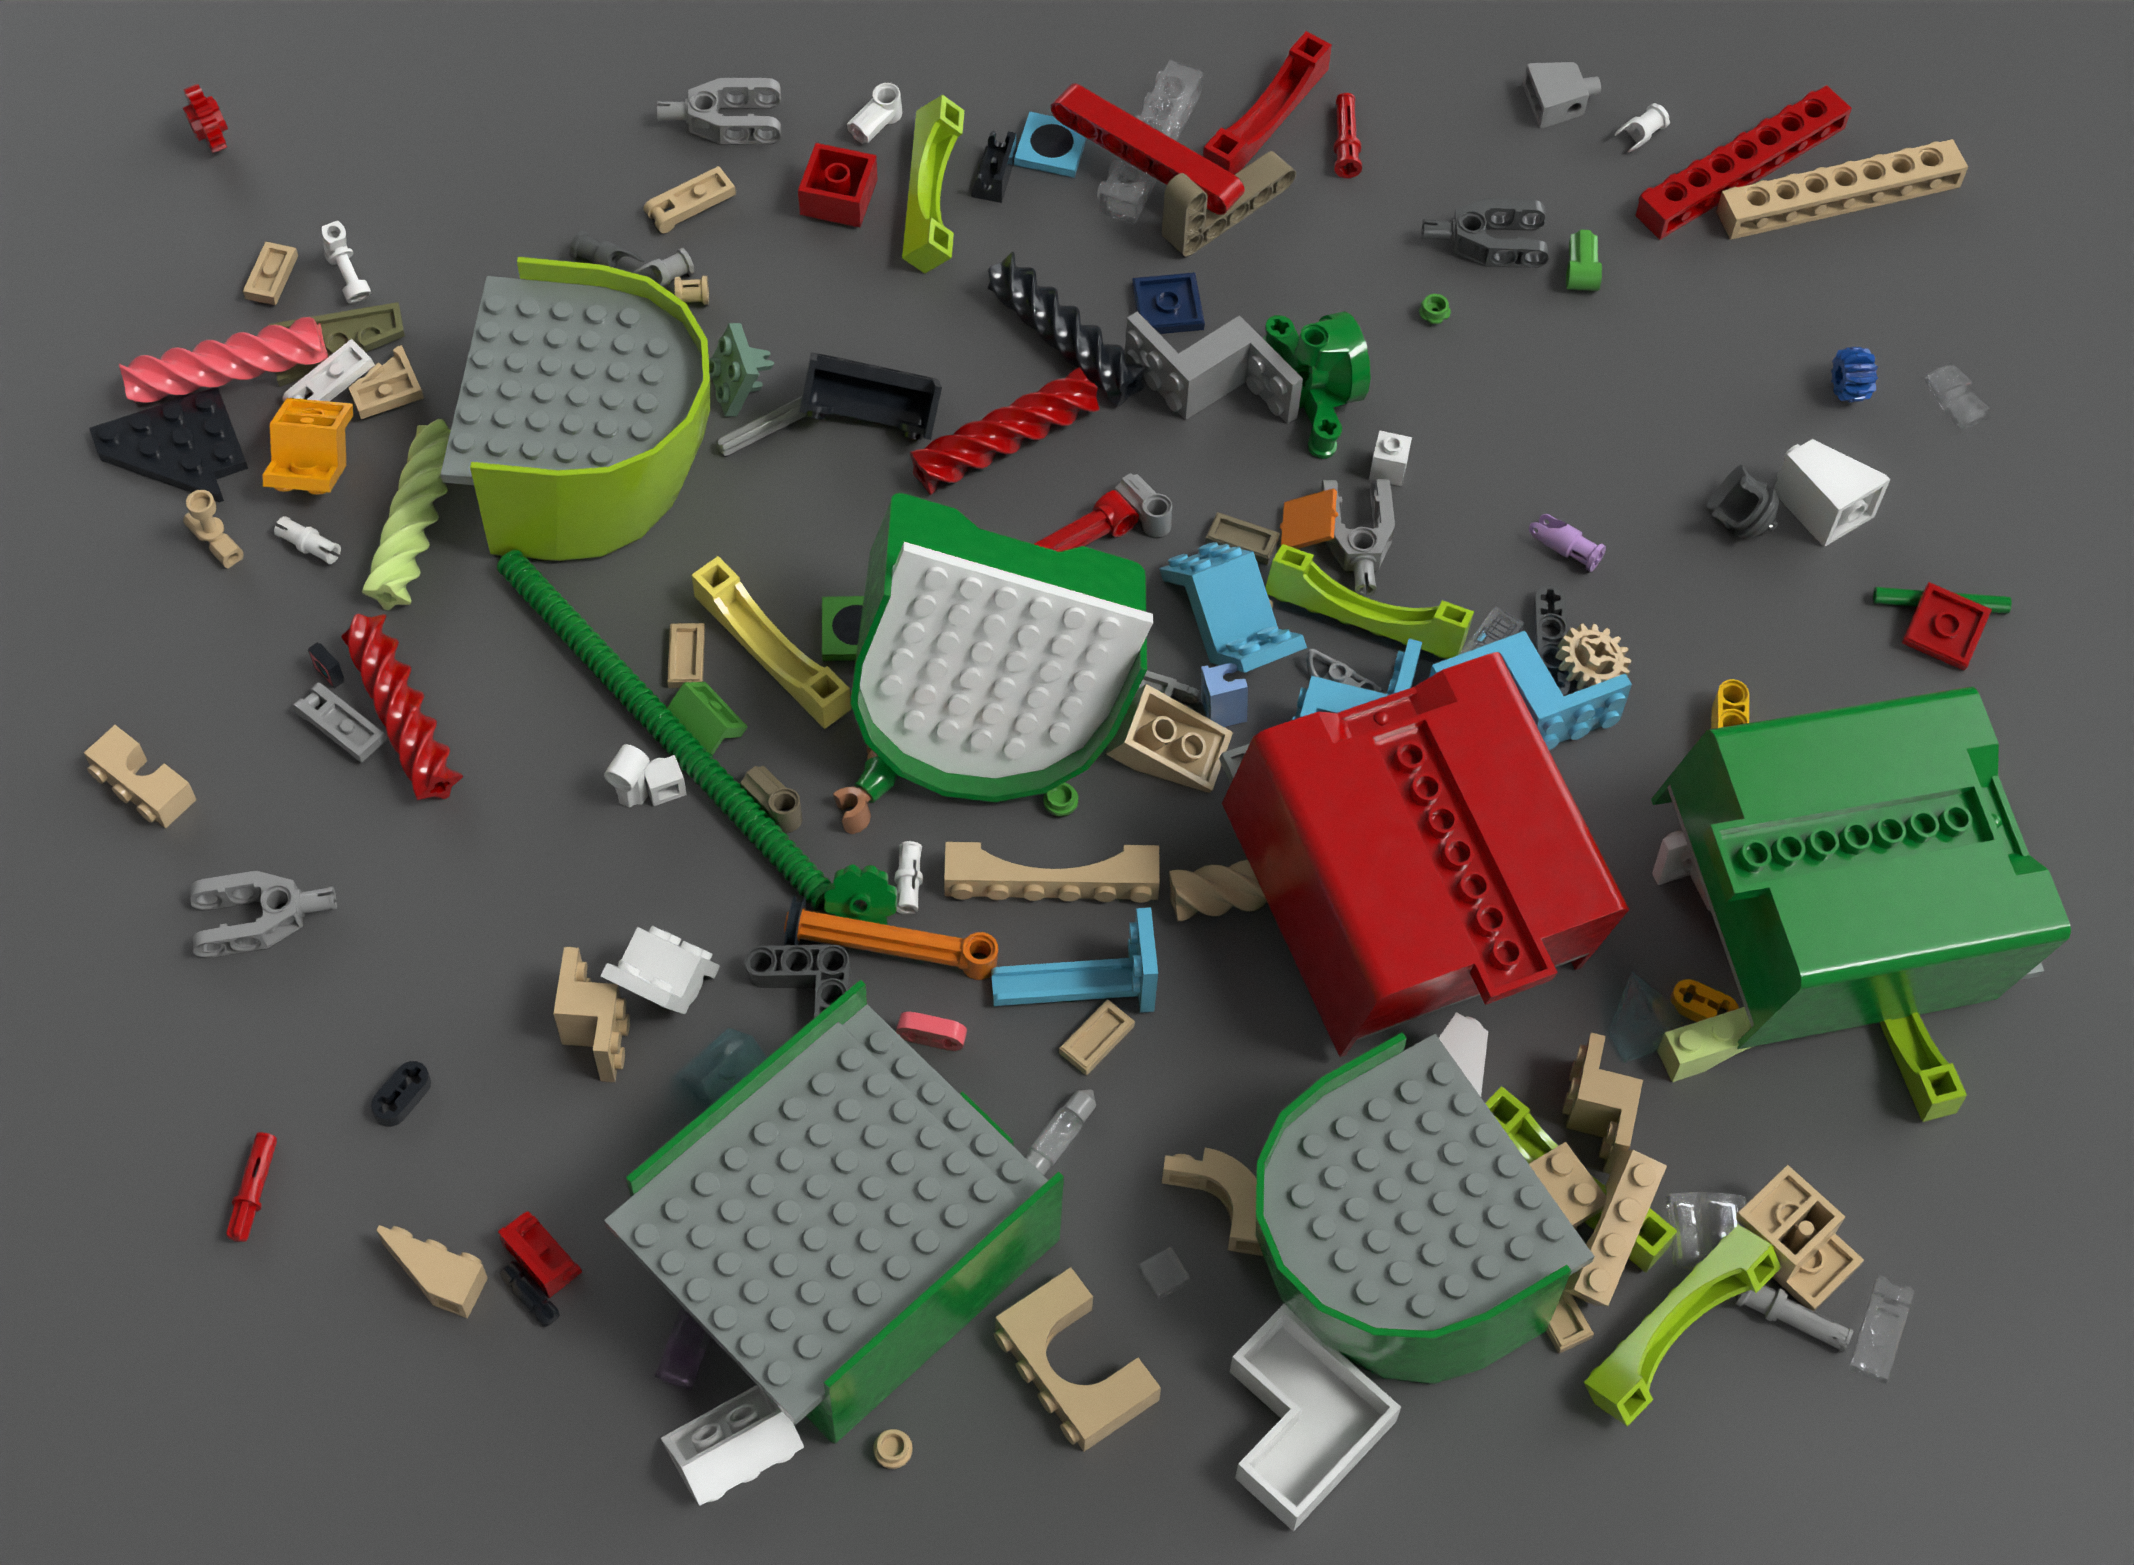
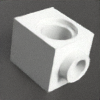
M1379 431L1369 480L1389 479L1390 484L1402 486L1412 437Z

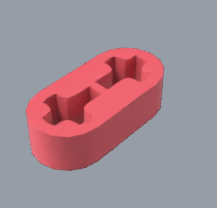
M903 1012L900 1015L896 1033L904 1040L912 1043L958 1051L963 1048L967 1028L953 1020L917 1012Z

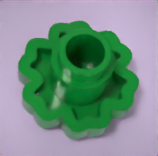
M848 865L844 869L836 871L833 883L828 884L825 888L824 909L827 913L834 914V916L887 925L888 916L896 913L897 889L892 885H888V874L878 870L873 865H867L862 870L856 865Z

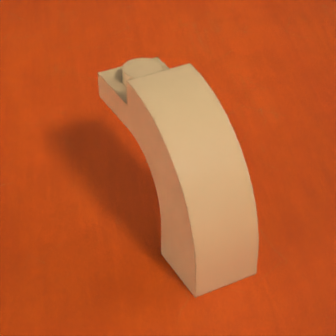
M1210 1148L1204 1149L1203 1161L1195 1160L1194 1157L1186 1154L1165 1155L1162 1184L1200 1189L1215 1195L1225 1205L1230 1216L1231 1228L1228 1251L1263 1256L1255 1235L1257 1179L1251 1171L1235 1158Z

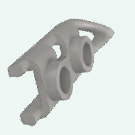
M1309 649L1306 665L1310 676L1319 677L1313 666V658L1315 657L1330 666L1323 679L1387 694L1383 688L1376 685L1373 681L1360 676L1339 660L1336 661L1315 649Z

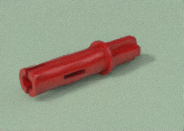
M256 1133L238 1195L232 1198L231 1203L234 1208L226 1236L234 1242H246L248 1240L256 1212L262 1208V1204L259 1201L277 1144V1137L272 1134ZM257 1166H259L256 1177H254Z

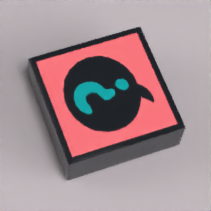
M317 642L308 648L314 668L334 688L342 684L344 676L340 664L325 647Z

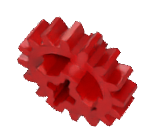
M199 84L183 89L189 104L183 107V111L198 141L205 139L212 153L227 148L222 132L228 130V127L216 100L212 96L206 98Z

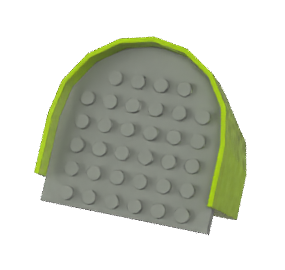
M518 257L517 266L520 279L495 276L486 277L440 474L441 479L444 483L474 485L489 551L492 555L503 556L512 550H519L526 558L553 561L603 557L642 538L673 506L704 438L710 412L708 339L687 304L650 277L600 264Z

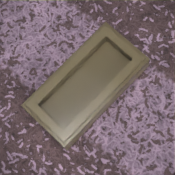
M1217 512L1206 536L1205 544L1217 542L1218 545L1228 544L1229 547L1240 546L1243 550L1253 551L1257 562L1268 565L1278 543L1280 533Z

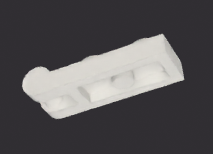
M351 339L284 393L283 401L286 398L304 399L311 392L313 395L307 400L330 402L375 366V364L365 351Z

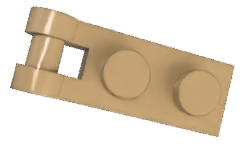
M718 166L650 199L645 203L643 210L649 218L655 220V226L661 233H668L675 227V224L736 195L735 186ZM669 207L672 208L671 210L664 212L665 209Z

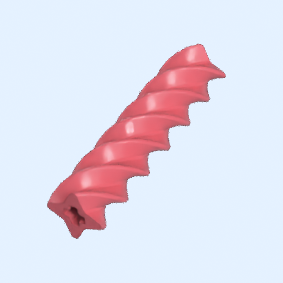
M302 317L297 319L289 329L276 324L268 325L257 336L238 332L229 337L224 344L215 340H204L192 352L179 347L171 348L160 359L149 355H140L128 367L119 364V368L124 380L127 399L135 403H151L163 399L168 394L186 395L200 387L213 388L225 385L233 379L250 380L258 377L265 371L283 372L297 364H316L327 359L328 354L320 323L317 325L314 318Z

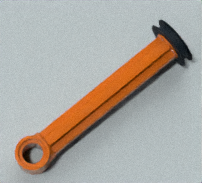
M796 896L793 897L790 910L786 915L784 945H798L799 940L804 939L956 966L962 969L969 978L975 980L989 978L991 976V969L997 967V941L985 932H976L963 939L805 911L806 898H803L802 902H796ZM975 953H983L987 956V958L976 959L972 955Z

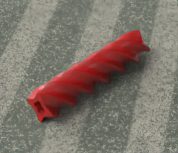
M1079 367L1066 376V378L1053 380L1044 385L1038 392L1025 394L1016 399L1010 406L997 408L988 413L982 420L973 421L961 426L953 435L939 437L930 442L924 449L909 452L914 466L913 475L924 485L929 495H932L940 481L948 483L960 481L965 475L968 466L979 469L986 468L992 463L996 452L1003 454L1016 453L1020 449L1024 438L1032 440L1044 439L1050 431L1052 424L1069 426L1075 422L1080 410L1089 412L1099 411L1096 398L1098 388L1087 379Z
M356 614L353 616L350 628L341 635V638L348 646L353 664L361 673L365 690L373 699L376 713L386 727L389 741L399 754L401 766L412 782L416 799L421 800L432 796L447 799L450 797L452 786L460 781L463 775L446 767L450 748L433 739L437 726L436 719L420 712L424 693L408 686V678L412 668L410 665L395 659V652L399 645L398 639L382 632L386 614L373 617Z

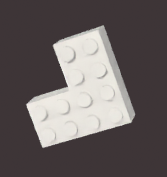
M1285 1304L1232 1357L1230 1373L1281 1418L1241 1460L1237 1467L1235 1479L1294 1532L1396 1423L1401 1409L1399 1404L1339 1351L1322 1343Z

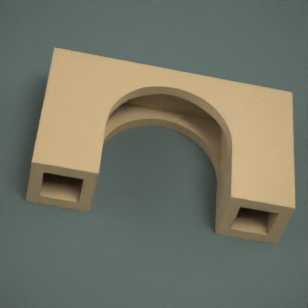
M1070 1267L996 1316V1332L994 1337L1004 1352L1011 1351L1018 1360L1016 1367L1022 1378L1027 1383L1033 1381L1039 1389L1038 1398L1047 1412L1051 1414L1055 1411L1063 1422L1060 1427L1067 1440L1072 1445L1077 1442L1085 1452L1158 1402L1161 1387L1139 1357L1107 1379L1092 1385L1070 1383L1054 1372L1046 1356L1048 1345L1060 1331L1092 1311L1093 1306L1092 1294Z

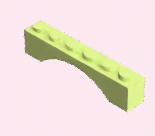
M1745 1007L1664 1033L1657 1052L1672 1082L1705 1072L1730 1057L1752 1048L1737 1049L1739 1046L1737 1041L1751 1028Z

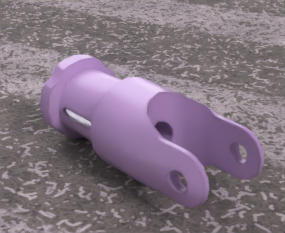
M1543 514L1539 518V523L1533 522L1529 526V532L1534 538L1566 558L1571 556L1586 565V570L1592 572L1597 567L1605 554V545H1596L1584 538L1581 531L1561 520H1557L1551 515Z

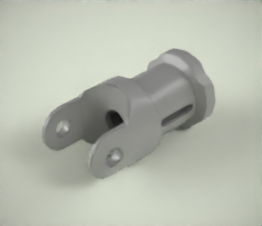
M681 247L677 249L676 254L663 260L657 258L642 265L633 272L638 273L649 268L655 274L658 284L666 287L671 284L675 277H680L684 274L689 276L695 274V269L688 252Z

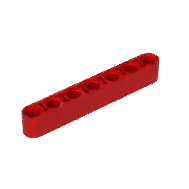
M1072 83L1050 106L1053 116L1060 123L1165 185H1168L1176 175L1184 173L1207 193V209L1217 215H1224L1245 192L1243 183L1234 174L1079 84Z

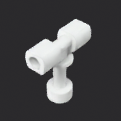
M339 221L322 226L325 258L331 265L337 264L346 282V286L342 291L347 303L353 304L365 300L372 293L367 281L358 279L349 260L354 253L351 248H347L344 226Z

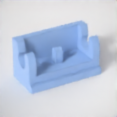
M1224 664L1211 668L1208 665L1202 666L1201 702L1206 717L1223 727L1247 722L1248 686L1246 680L1235 679L1228 682L1223 679L1225 674L1236 672L1237 665Z

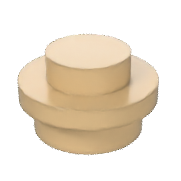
M897 1429L882 1432L876 1438L873 1446L875 1459L880 1465L888 1469H897L904 1466L910 1460L913 1451L909 1436Z

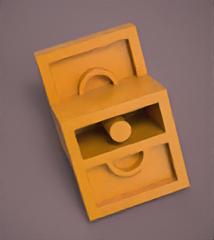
M286 398L270 422L271 462L262 474L263 487H273L275 490L282 492L296 489L307 490L309 493L316 495L326 492L330 493L347 466L345 428L353 417V404Z

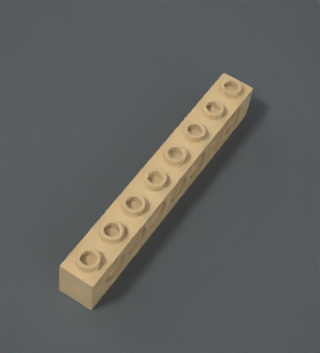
M1953 139L1942 142L1936 141L1916 148H1905L1898 152L1884 155L1878 154L1871 158L1847 161L1843 164L1827 168L1820 167L1813 171L1790 174L1786 177L1769 181L1763 180L1743 187H1732L1722 191L1716 212L1730 240L1960 188L1968 165Z

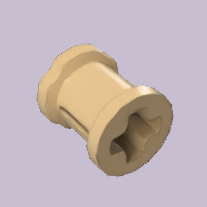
M707 276L691 280H681L680 277H675V296L684 302H702L704 305H709Z

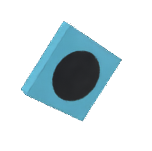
M1029 112L1014 157V165L1075 178L1087 138L1063 125L1054 116Z

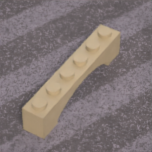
M945 842V896H952L956 899L965 900L971 897H989L993 900H1004L1008 897H1019L1030 901H1038L1043 898H1060L1063 901L1096 899L1101 902H1110L1115 899H1131L1139 903L1158 900L1160 884L1159 845H1124L1123 852L1095 864L1066 869H1045L1018 865L997 858L982 850L981 842Z

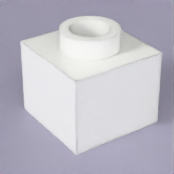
M675 755L667 758H657L649 762L644 770L647 792L653 806L687 795L684 777Z

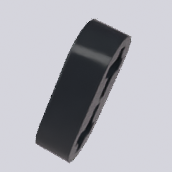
M409 1061L402 1064L372 1099L371 1108L379 1124L386 1127L400 1124L429 1091L431 1078L423 1063ZM419 1074L421 1082L418 1084L412 1082L408 1085L406 1078L408 1076L414 1078ZM395 1102L397 1110L394 1112L388 1110L384 1113L382 1105L385 1103L392 1105Z

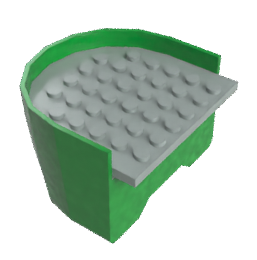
M1402 1032L1321 1077L1280 1112L1257 1160L1255 1235L1282 1302L1322 1343L1339 1351L1349 1361L1382 1378L1437 1384L1481 1370L1547 1331L1569 1276L1592 1263L1595 1256L1438 1036L1433 1034L1404 1051L1407 1038Z

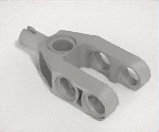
M718 78L689 89L688 98H685V102L657 101L658 121H686V124H689L690 133L718 144H773L781 137V123L776 118L754 116V114H748V116H723V114H719V109L773 108L780 103L781 86L772 78ZM736 90L743 94L736 96L729 94V92ZM767 90L772 91L774 94L762 95L760 92ZM730 127H740V128H742L743 130H741V131H731V130H729L728 128H730ZM772 127L774 128V130L762 131L760 130V128Z
M1375 479L1374 482H1371L1370 494L1374 529L1368 527L1345 528V524H1341L1342 497L1338 496V483L1336 480H1322L1321 492L1332 488L1337 491L1336 511L1338 512V516L1335 518L1334 539L1325 541V544L1344 571H1354L1355 592L1363 596V587L1366 585L1367 596L1373 595L1377 591L1374 571L1379 570L1392 544L1395 529L1390 480Z
M257 870L197 880L190 885L191 905L194 908L212 910L260 902L263 915L261 918H256V922L228 926L225 923L220 924V928L197 932L192 937L193 953L200 957L209 958L267 949L302 928V917H305V913L337 909L334 887L302 892L301 889L297 888L294 880ZM286 903L283 908L275 909L278 905Z

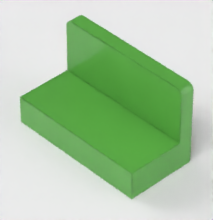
M706 682L683 683L667 707L673 713V716L677 717L680 723L684 724L686 729L693 734V737L699 740L700 745H703L707 752H710L712 755L724 738L741 737L748 728Z

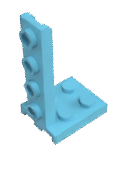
M1151 907L1136 908L1135 922L1129 923V958L992 968L991 979L994 1006L1138 996L1140 1013L1154 1012L1158 966Z

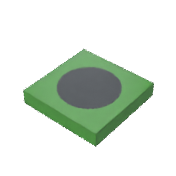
M864 596L822 597V661L856 660Z

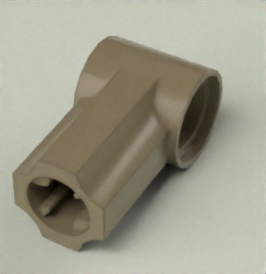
M764 765L761 767L754 766L746 772L745 777L740 782L741 788L745 789L748 795L754 799L755 803H758L761 809L766 811L768 816L775 821V825L781 827L782 832L789 833L797 830L803 821L798 793L791 788L785 787ZM783 809H791V810L785 811V812H782V811H781V810H783Z

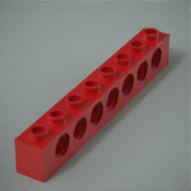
M1828 85L1816 92L1811 91L1801 101L1794 105H1787L1779 114L1770 119L1765 118L1757 127L1747 133H1740L1727 145L1718 146L1710 155L1701 160L1693 161L1680 173H1673L1658 186L1647 188L1638 199L1639 204L1635 216L1661 240L1716 207L1722 191L1732 187L1754 184L1844 130L1852 108Z

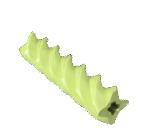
M437 419L428 425L417 426L416 437L411 443L408 452L407 464L402 470L399 479L398 491L390 506L389 518L381 533L380 546L375 552L371 563V574L368 576L362 590L363 594L376 599L385 610H390L395 605L411 604L412 600L406 585L421 574L415 557L430 546L424 529L438 521L439 518L433 501L446 494L448 490L445 483L442 482L440 474L451 430L442 419Z

